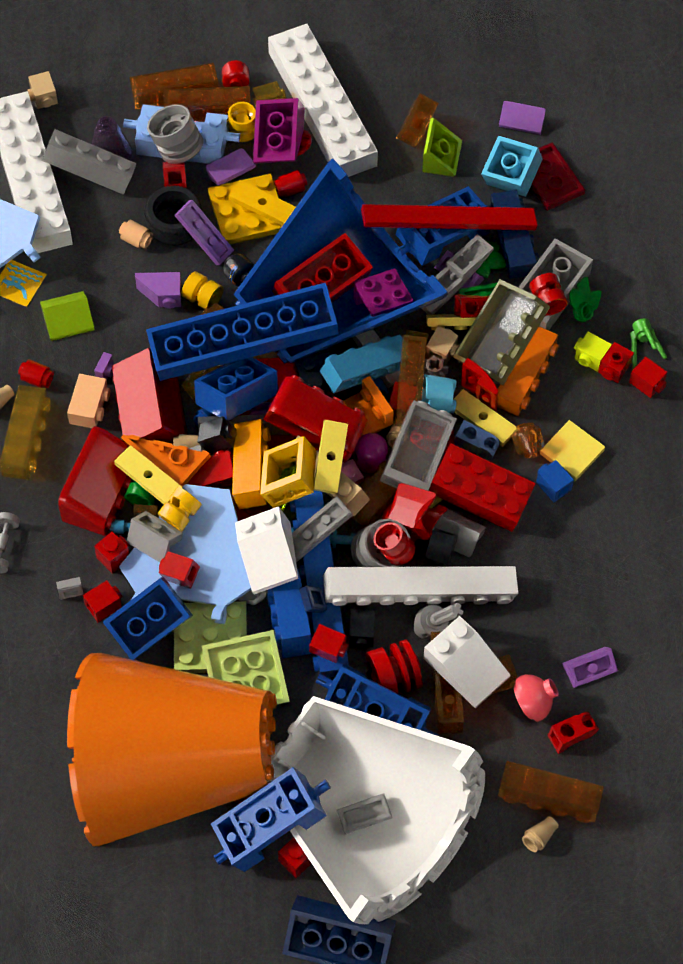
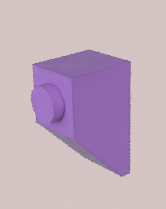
M180 272L135 273L137 289L155 305L168 309L181 307Z

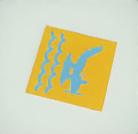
M11 260L0 274V296L27 307L47 274Z

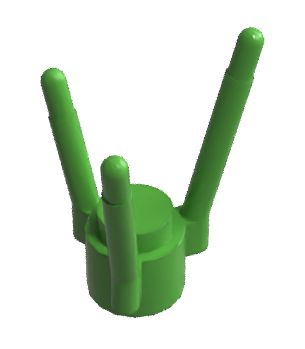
M646 318L635 321L632 325L634 331L630 332L632 352H634L632 370L637 366V339L640 342L649 341L654 350L658 349L663 359L667 358L655 335L654 329L651 327L650 321Z

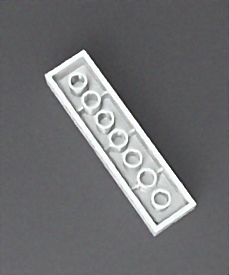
M308 24L268 37L269 55L292 97L298 98L305 107L304 119L327 162L333 158L348 177L377 167L378 151Z
M28 91L0 98V156L15 206L40 216L32 246L38 253L73 245L51 166L49 163L42 161L46 149Z

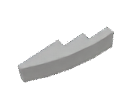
M477 234L446 262V267L435 276L447 290L448 295L444 299L421 309L428 315H434L476 272L494 250V247Z

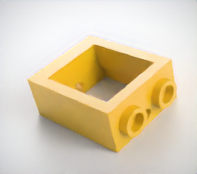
M304 436L264 451L260 495L273 508L314 493L317 450ZM297 461L296 474L278 480L279 467Z

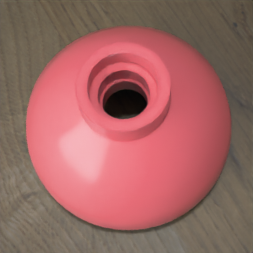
M525 674L517 677L516 684H514V693L522 711L531 720L533 719L536 722L543 720L551 711L553 698L559 695L555 683L551 678L544 681L535 675Z

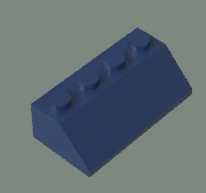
M297 895L291 909L282 954L319 964H386L396 920L387 918L378 922L373 918L369 924H358L347 917L341 906Z

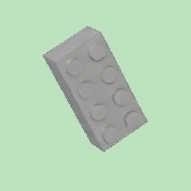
M554 239L518 288L532 294L529 285L534 278L541 274L554 273L558 277L561 289L569 304L571 289H576L578 282L590 275L593 259ZM514 296L506 310V316L524 326L525 323L520 319L521 314L524 312L531 314L535 305ZM564 310L551 316H545L539 327L550 330Z

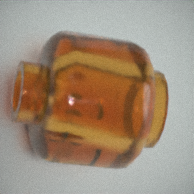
M523 423L516 426V430L512 433L515 452L519 455H524L525 458L538 456V452L544 448L541 428L534 426V423Z

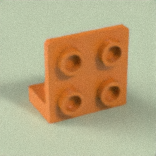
M368 376L362 379V390L345 399L344 402L347 407L360 409L366 414L365 417L368 421L362 435L377 433L393 424L394 411L372 378Z

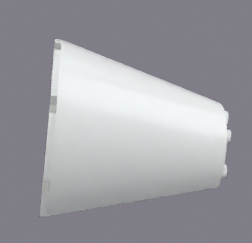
M313 696L304 705L296 721L289 726V737L287 740L279 742L275 746V755L271 756V764L274 767L273 780L292 767L305 775L310 786L313 788L322 781L327 780L331 789L319 796L320 804L327 816L307 830L297 825L290 832L347 917L358 924H369L373 918L380 922L397 914L421 896L422 893L418 890L423 887L428 879L434 883L460 849L468 835L464 828L470 816L474 819L476 818L482 801L485 771L480 766L483 760L479 753L470 746ZM384 793L392 819L345 835L337 809Z

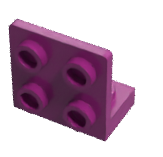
M396 269L354 281L353 300L356 305L364 303L372 317L413 303V298Z

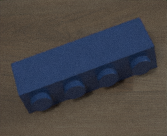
M517 190L491 194L490 207L524 208V202L522 198H519ZM496 230L502 254L506 261L509 279L527 276L539 260L538 253H534L533 235L529 234L528 230Z

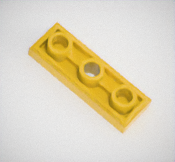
M239 180L229 194L230 201L281 226L284 225L296 208L242 180Z

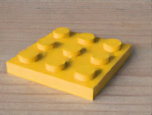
M271 173L242 180L278 198ZM239 181L207 188L219 231L229 244L274 235L281 229V225L229 200V194Z

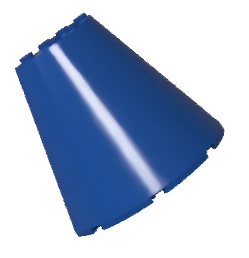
M333 158L324 167L234 293L238 300L235 305L275 296L272 293V289L276 281L344 233L348 235L373 266L368 277L396 269L413 298V303L372 317L364 303L356 305L353 300V287L332 302L339 334L277 350L279 351L277 355L283 363L290 362L291 364L299 359L308 357L440 301L448 295L447 290L434 275L428 277L422 270L417 268L406 254L398 257V254L396 255L395 248L399 246L383 227H364L361 207L365 203L353 190L354 186L348 175Z

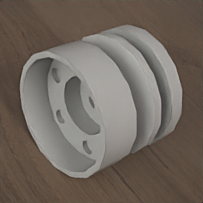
M174 104L158 110L148 121L147 130L163 160L168 163L178 164L193 158L203 146V137L190 112L183 105Z
M380 519L358 531L353 537L350 547L351 556L356 566H400L391 564L381 551L375 547L373 539L376 530L385 523L393 522L398 524L410 538L406 528L398 521Z

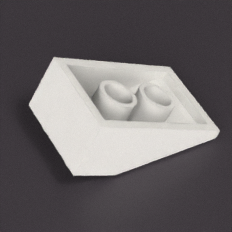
M280 507L235 522L237 542L253 594L299 579L291 523Z
M460 616L424 647L423 659L474 708H477L510 677V673L480 635Z

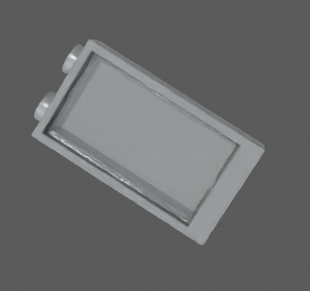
M413 400L380 481L395 488L400 483H404L428 491L456 418L452 417L447 411H438L431 408L424 401Z

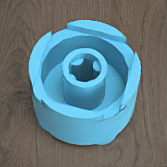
M421 374L416 383V387L420 388L418 394H415L414 400L424 401L431 408L438 411L444 410L454 413L456 400L453 399V395L456 389V380ZM414 416V417H416L415 419L426 421V420L421 419V418H419V417H417V416Z

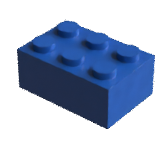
M253 357L227 363L194 380L196 404L218 417L223 416L228 421L277 394V370Z
M297 569L299 579L267 590L272 628L274 629L278 651L281 650L282 658L311 654L309 652L311 633L308 616L299 591L302 588L299 569Z
M161 577L104 620L103 623L131 660H136L193 615L165 577Z

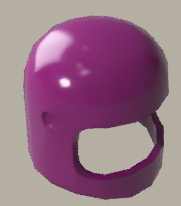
M368 433L360 437L353 452V460L359 470L365 473H374L383 468L388 455L386 440L376 433Z

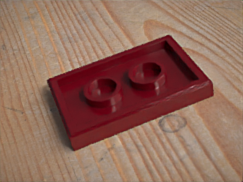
M552 142L538 148L543 160L531 184V188L545 209L548 211L584 195V187Z

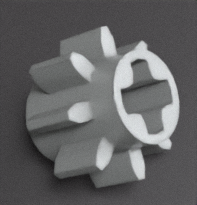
M433 355L428 360L423 359L420 374L445 377V374L448 373V366H444V358L440 359Z

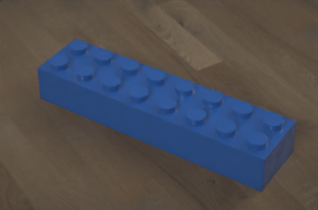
M326 283L146 329L160 381L339 334L338 324Z

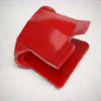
M400 483L397 487L392 506L385 515V519L398 521L406 528L410 537L428 540L432 535L433 527L448 508L442 505L429 508L436 498L434 492Z

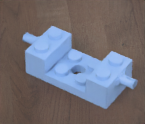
M143 104L141 115L137 120L124 119V128L136 129L135 146L137 155L162 158L147 130V125L150 118L164 107ZM207 112L205 122L194 121L203 137V146L193 158L187 161L210 164L224 157L227 141L240 142V133L229 132L228 115Z

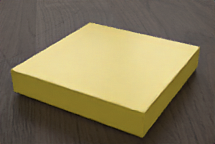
M569 420L540 450V455L551 463L557 460L569 475L577 481L605 451V446Z

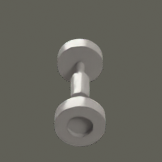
M0 512V527H3V532L0 533V574L6 573L9 568V562L1 558L2 552H5L9 537L7 531L8 529L18 528L20 518L17 515L8 512Z

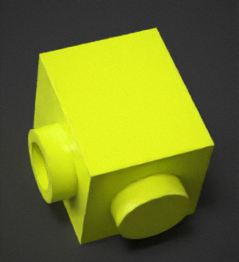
M588 331L585 337H580L574 346L576 350L575 360L582 366L590 367L598 372L600 362L612 344Z

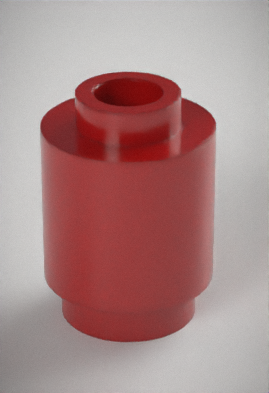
M298 170L279 176L277 180H274L278 196H285V198L305 191V186L308 185L304 173L300 174Z
M30 359L22 362L18 370L21 381L39 388H48L54 377V371H51L50 367Z

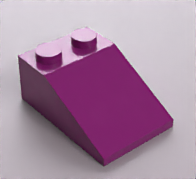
M298 98L256 100L254 164L294 162L297 160L305 117V107Z

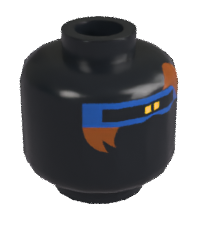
M233 254L225 260L223 272L232 284L239 287L254 267V264L244 254Z

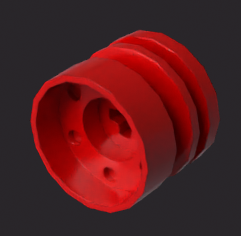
M407 639L399 641V648L396 643L390 644L391 656H388L383 647L366 652V661L369 662L372 668V681L398 693L399 683L405 692L411 691V685L414 689L422 688L420 663Z

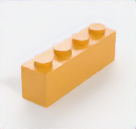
M261 419L235 423L236 436L233 452L232 495L239 510L267 505V501L260 495L264 451L269 450L267 442L271 440L269 428L264 427Z

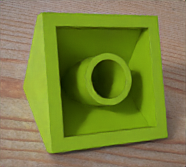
M435 118L430 119L423 154L422 172L453 177L457 171L462 140Z
M84 291L40 302L51 341L95 330Z

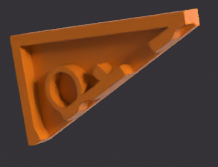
M123 434L121 437L126 444L135 448L182 487L189 482L211 457L210 453L204 450L202 452L181 445L174 446L172 443L141 439L135 435L127 436Z

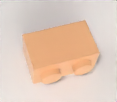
M79 374L67 411L69 424L93 428L97 426L98 421L103 420L104 401L108 402L110 396V388H107L105 378Z

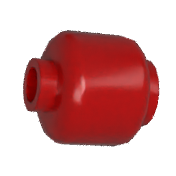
M238 60L227 62L222 68L223 86L231 92H241L248 87L250 81L248 66Z

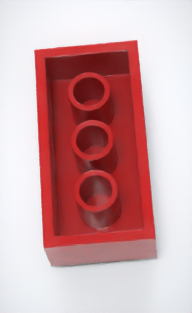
M344 233L276 281L272 293L276 296L326 283L332 303L354 287V281L367 278L373 266L348 235Z
M450 443L428 491L434 492L437 497L512 532L522 515L536 483Z

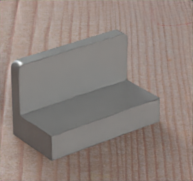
M448 509L439 518L432 531L437 528L457 534L458 538L454 551L470 557L473 554L477 541L483 536L486 527Z
M145 511L131 519L127 542L158 562H161L170 547L182 540L183 532Z

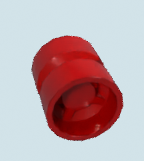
M541 274L530 282L529 287L532 294L550 306L545 316L557 314L568 305L556 274Z
M393 522L385 523L376 530L373 539L374 544L391 564L403 565L412 559L415 554L414 542L398 524Z

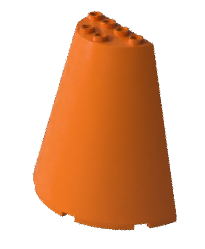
M91 653L80 664L75 676L77 680H80L79 686H77V689H72L69 703L67 747L74 749V758H72L73 763L68 764L78 819L79 822L86 821L84 834L93 847L101 846L253 795L274 779V767L271 764V756L275 755L274 741H270V735L276 731L273 709L277 706L276 695L271 691L105 653Z

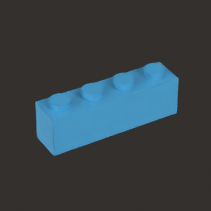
M400 335L394 337L386 336L379 342H368L361 348H350L343 354L330 355L325 359V364L320 372L333 393L362 384V379L368 376L374 380L403 370L414 356Z

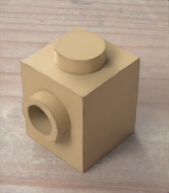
M49 71L28 76L30 89H27L31 102L35 101L37 109L58 104L56 90Z
M438 326L426 345L425 358L429 359L433 355L440 359L444 358V366H446L460 346L458 345V335L450 329Z

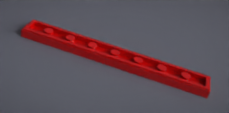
M363 204L361 207L364 227L536 230L538 226L534 208Z

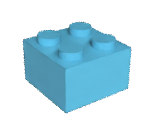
M498 136L481 175L489 186L505 191L517 190L518 195L526 197L543 158L538 147Z

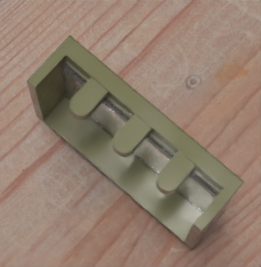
M499 279L453 358L462 364L467 358L471 359L492 380L504 385L550 309V306L537 296Z

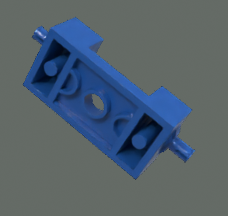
M469 186L428 205L488 207ZM397 228L395 235L404 245L395 248L396 255L398 254V257H401L409 252L423 266L439 258L444 246L464 236H468L470 240L477 234L483 237L489 234L490 229Z
M346 664L340 667L333 680L319 674V679L315 682L328 689L324 700L364 713H368L370 704L376 703L382 709L380 718L436 736L439 735L425 728L432 708L411 697L409 699L366 678V674Z
M292 767L212 822L211 825L223 847L222 851L214 855L216 862L220 865L229 858L233 866L246 872L265 859L261 852L262 849L297 825L307 830L325 818L327 815L320 804L319 796L331 789L327 780L322 781L313 788L310 786L305 775ZM269 811V819L265 823H260L261 814Z

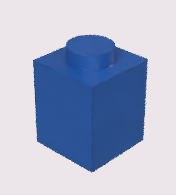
M557 460L541 466L536 480L537 485L553 502H556L570 492L574 479Z

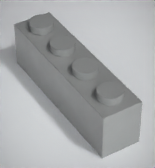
M56 129L53 131L42 159L44 162L123 195L136 166L135 162Z

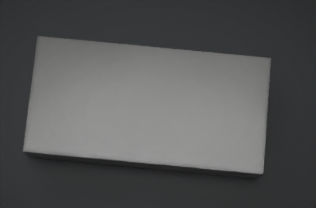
M384 793L337 809L345 835L392 819Z

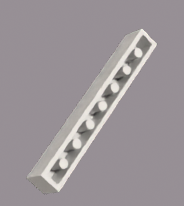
M515 566L328 567L323 575L325 603H333L335 606H342L353 602L361 606L369 605L371 602H380L381 605H392L395 602H404L405 605H414L418 602H427L429 605L450 602L454 605L471 601L478 605L486 604L488 601H497V604H508L518 595Z

